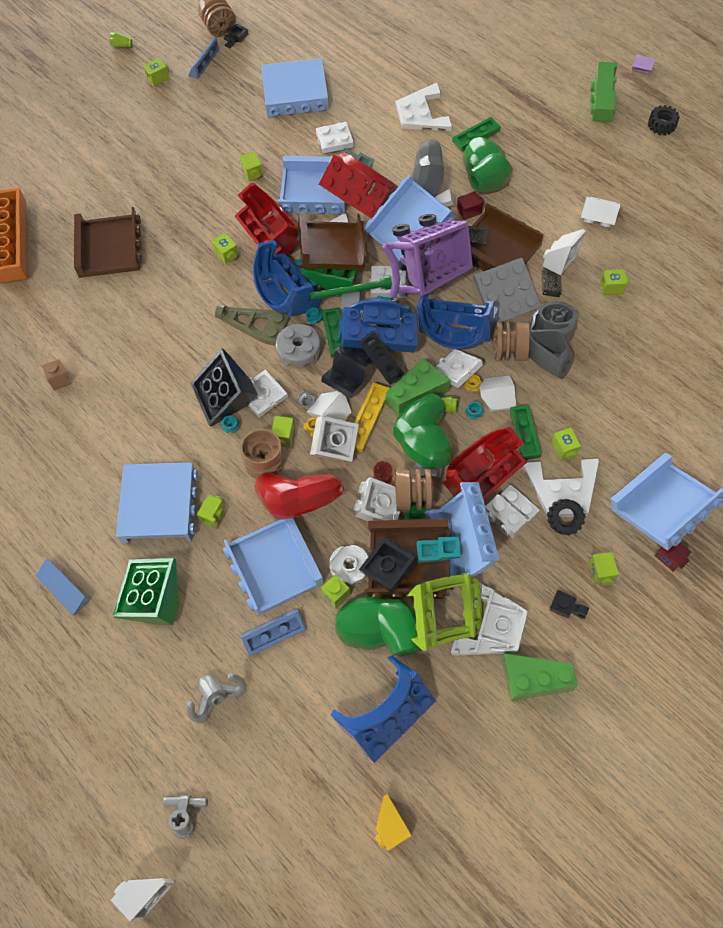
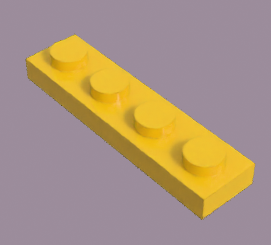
M372 383L354 422L359 424L354 450L363 453L385 404V393L390 389L389 387Z

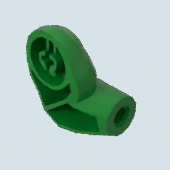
M483 137L473 139L466 146L463 154V163L473 189L478 193H489L505 188L512 176L513 168L506 159L503 149L498 144Z
M434 393L427 394L409 404L397 416L393 436L402 446L404 453L414 462L428 468H441L453 461V446L445 429L439 426L444 416L445 408L441 398Z
M360 597L342 606L336 614V634L349 647L375 650L385 646L393 656H406L422 651L411 640L418 636L415 610L403 599Z

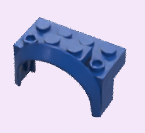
M275 240L259 243L253 263V278L261 299L272 310L278 313H287L290 317L305 313L313 307L318 309L322 298L309 299L310 293L316 291L285 253L274 255L277 247ZM278 280L282 283V285H283V286L286 288V290L289 292V295H287V294L284 292V290H283L282 287L280 286Z
M429 294L420 297L417 304L420 333H425L435 343L450 349H471L480 345L483 341L490 342L496 322L498 321V307H494V302L487 301L486 306L429 299ZM446 323L450 325H464L473 328L460 329L446 325ZM439 325H441V327H440V329H439V332H438V334H437L436 331H437Z
M372 298L359 301L350 307H344L338 323V341H342V347L362 348L358 342L371 331H374L388 351L414 353L417 348V313H411L404 306L388 299ZM362 310H363V323L361 322V311H362ZM368 324H384V325H389V326H393V327H396V328L375 327V326H367V325H368Z
M393 655L389 656L388 660L398 669L396 672L398 681L384 702L372 711L357 717L344 716L335 709L331 713L332 718L339 727L356 742L373 763L436 702L420 676Z

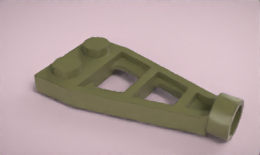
M220 304L215 310V318L223 320L262 343L276 346L278 334L286 328L290 319L288 314L278 313L274 310L233 308ZM238 315L250 316L246 324L236 321ZM263 318L268 320L263 331L252 327L255 319Z

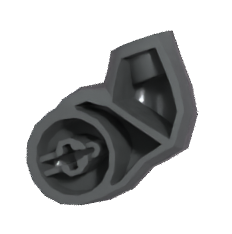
M426 140L420 144L416 153L411 178L434 198L443 182L444 162L438 140Z
M556 301L542 305L531 317L528 356L542 369L563 379L570 371L574 360V355L568 342L574 336L578 313L573 306Z

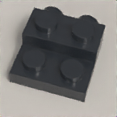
M383 538L359 568V571L393 593L403 579L407 580L417 567V556L408 549L406 551L401 549L397 542L393 540L388 541Z

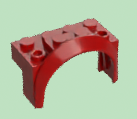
M348 153L333 155L318 184L371 219L376 215L378 209L386 203L389 196L398 188V185ZM375 182V186L373 187L371 193L368 194L373 183Z
M251 182L238 194L246 206L235 215V218L257 245L275 240L277 247L274 255L280 253L287 255L299 244L297 240L298 227L280 205L264 190Z
M511 427L498 429L485 435L461 452L449 464L446 471V479L442 483L455 497L462 491L461 482L474 481L479 483L483 500H485L527 463L517 451V448L524 444ZM486 449H488L491 452V454L495 457V460L489 455ZM487 468H489L484 474H482L477 480H475L481 473H483Z

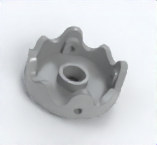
M293 324L287 326L278 334L276 349L283 365L293 364L298 368H302L308 363L315 364L318 361L321 341L314 328L305 324ZM296 341L303 342L301 346L294 345Z

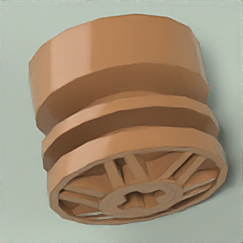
M201 0L199 3V16L211 35L216 37L228 35L227 31L236 25V15L227 1Z
M496 322L492 340L495 361L501 360L502 352L504 354V361L508 360L510 352H513L514 361H527L530 343L529 323L516 322L514 329L510 330L509 322H505L504 330H502V323Z
M257 429L249 432L242 439L240 445L245 470L250 476L257 479L258 476L265 472L278 474L282 470L284 462L281 442L277 434L271 430Z
M409 469L395 470L396 511H410L411 502L416 503L418 511H421V502H424L426 511H431L434 499V484L430 469H424V478H421L420 469H416L415 478H411Z

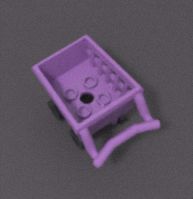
M424 214L418 218L419 225L423 226L420 229L410 232L408 224L394 226L392 228L393 235L397 236L400 242L384 243L382 245V249L390 260L393 275L390 296L396 298L399 293L419 294L422 297L472 269L467 221L448 220L440 223L436 222L435 214ZM392 249H400L401 254L404 255V257H400L399 262ZM399 270L408 272L409 281L414 286L405 285L399 287L401 280Z

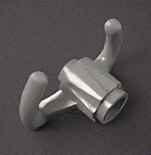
M230 673L228 679L238 685L236 687L221 684L218 678L213 675L202 677L198 683L199 691L202 694L199 713L195 712V703L189 701L187 703L188 717L196 723L205 722L214 706L220 705L228 697H241L246 692L244 679L240 675Z

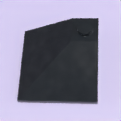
M223 348L216 353L191 382L209 426H214L226 416H231L243 409L258 395L251 379Z

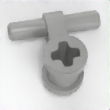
M181 795L180 797H165L163 799L164 806L178 807V810L174 811L168 820V824L177 838L185 839L192 834L194 825L189 818L191 807H207V798H192L191 795Z

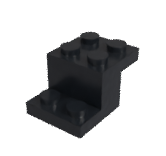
M341 345L335 350L332 367L322 376L321 382L352 399L371 380L374 363L363 348L342 347Z

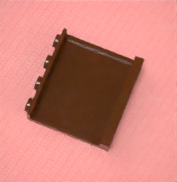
M486 203L485 212L469 228L472 265L484 272L519 258H523L526 264L542 246L544 234L504 213L495 206Z
M132 207L131 215L84 220L81 213L74 214V269L79 278L140 270L142 256L139 250H142L139 239L141 237V230L138 224H141L139 213L136 214L134 207Z
M299 212L298 233L302 268L365 270V264L369 262V252H367L365 231H363L364 222L361 221L360 214H357L356 223L307 221L306 212Z
M448 519L368 521V529L371 532L370 554L383 538L388 541L393 540L397 542L401 549L404 551L408 549L417 556V541L451 537V524ZM451 560L418 563L408 579H403L393 593L369 578L368 589H365V592L371 597L383 599V596H391L392 599H403V596H407L416 585L450 577ZM450 588L433 592V599H444V596H450Z

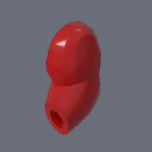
M265 472L258 476L254 485L257 496L268 512L277 520L291 519L315 511L333 502L344 493V486L341 480L333 474L305 476L295 481L273 472Z

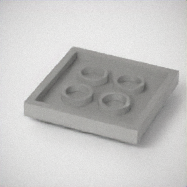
M523 258L513 260L473 276L483 305L486 306L487 301L494 302V307H498L497 322L507 321L541 307Z

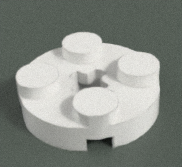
M356 545L337 548L330 557V572L332 576L336 574L348 586H355L357 583H360L366 578L359 571V568L368 558L367 553ZM353 561L354 568L346 569L345 562L350 563Z

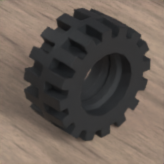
M667 105L655 107L651 111L648 120L650 131L653 130V133H658V135L663 134V136H666L667 133L670 135L678 125L679 112H676V109H672L671 106L667 107Z
M559 499L548 508L547 522L559 534L567 536L576 534L578 530L582 529V524H585L584 518L586 516L583 512L584 509L573 500ZM563 509H570L574 514L573 521L568 525H562L558 520V514Z

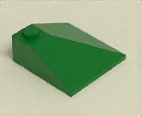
M301 268V274L326 290L354 285L358 270Z
M176 559L129 560L112 617L156 625H173L179 606Z

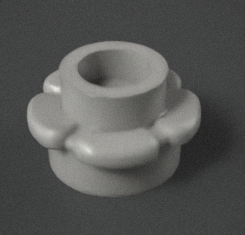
M311 391L299 393L297 398L299 405L309 408L314 404L315 399Z

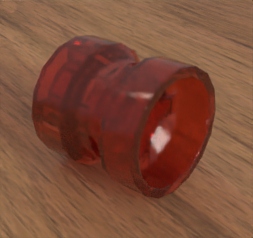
M385 461L376 463L373 468L374 479L390 484L392 482V466Z

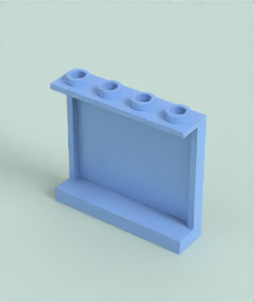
M322 58L261 65L267 117L329 110Z
M283 156L284 169L278 204L286 213L345 214L346 202L318 185L332 157Z
M408 175L401 181L400 186L395 192L389 196L386 203L378 209L376 215L367 222L364 230L381 245L384 243L390 244L392 242H400L392 232V228L396 225L408 224L410 232L423 227L419 225L418 218L424 214H435L436 222L440 223L454 220L456 216L448 207L442 205ZM392 249L395 256L400 261V257H404V255L401 254V250Z
M664 453L611 498V510L668 551L673 545L677 546L687 533H692L696 525L701 521H705L714 509H719L722 506L723 489L721 488L717 493L672 465V456Z
M192 462L123 465L116 537L121 543H129V539L186 537L188 542L191 541L192 535L195 534L193 516H196V505H194V498H197L195 481H198V470L195 469Z
M461 482L462 491L440 509L426 511L425 517L426 519L449 520L451 524V537H459L461 554L460 558L451 559L450 576L470 574V577L473 578L500 561L479 483Z
M293 518L278 520L230 543L226 539L223 540L226 545L223 551L227 559L232 558L234 564L230 566L234 575L240 576L242 581L238 582L243 593H248L249 599L246 601L250 610H255L257 615L324 584L323 577Z

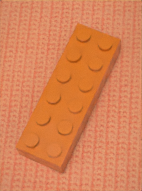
M20 188L0 190V283L27 279L26 200Z

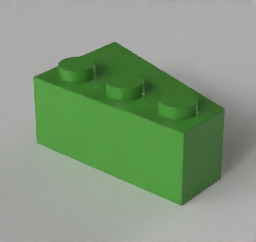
M598 62L594 81H591L590 91H592L590 95L592 121L612 122L615 111L616 91H614V83L617 82V77H615L618 67L617 62Z
M423 358L385 393V404L399 415L409 404L427 394L434 393L439 395L443 392H449L451 380Z
M505 653L501 659L511 701L574 691L578 686L573 664Z

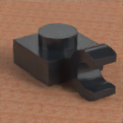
M239 24L230 28L227 31L228 35L224 36V40L228 41L225 47L230 49L235 41L240 42L248 36V29Z
M558 590L549 610L568 619L570 614H573L585 620L589 608L584 605L575 604L577 598Z

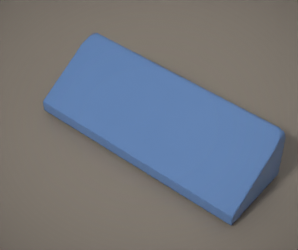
M215 36L192 66L189 72L190 77L198 79L218 52L219 47Z
M48 558L44 561L35 576L75 615L89 600Z
M296 608L244 632L240 636L249 656H252L306 630Z

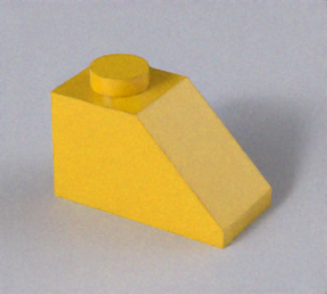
M388 794L383 796L376 826L378 835L375 836L381 850L386 848L387 852L411 837L409 830Z

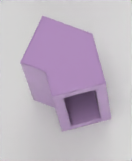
M636 55L632 71L651 75L656 59Z

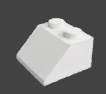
M587 196L581 218H584V222L593 224L594 221L601 222V226L610 227L615 225L620 203Z
M582 229L563 235L558 241L555 240L551 249H547L544 253L543 267L561 275L576 258L586 230Z
M324 416L317 418L310 455L352 462L359 424Z
M164 878L128 880L127 883L124 881L115 889L114 893L116 895L111 901L130 922L142 921L173 887L175 882Z

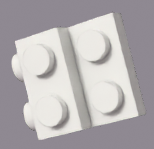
M371 477L362 482L358 489V493L361 494L360 500H356L353 508L356 511L355 517L366 521L398 520L400 511H396L395 486Z
M512 485L485 506L489 521L497 524L501 532L506 536L509 535L512 539L540 512V509Z

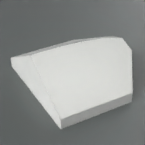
M510 376L484 379L479 387L480 395L491 412L510 410V407H516L515 387Z
M338 391L321 394L307 411V414L312 417L319 418L324 416L346 421L352 414L346 396Z

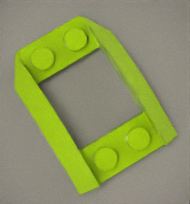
M470 574L431 580L416 585L407 595L414 596L416 631L418 634L417 637L411 640L423 651L450 641L476 637V628H481L483 616L480 585L476 578L470 577ZM462 586L461 596L464 603L463 617L465 624L436 630L433 592Z

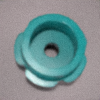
M315 307L308 309L305 315L307 322H310V324L320 322L322 319L321 310Z
M475 401L469 403L465 409L466 415L470 416L471 419L482 417L484 411L482 410V405Z
M226 416L221 423L222 430L226 433L236 432L240 425L239 420L234 416Z

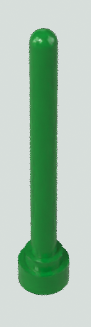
M386 275L380 278L379 281L312 292L309 299L314 300L375 288L390 290L392 288V279L390 275Z

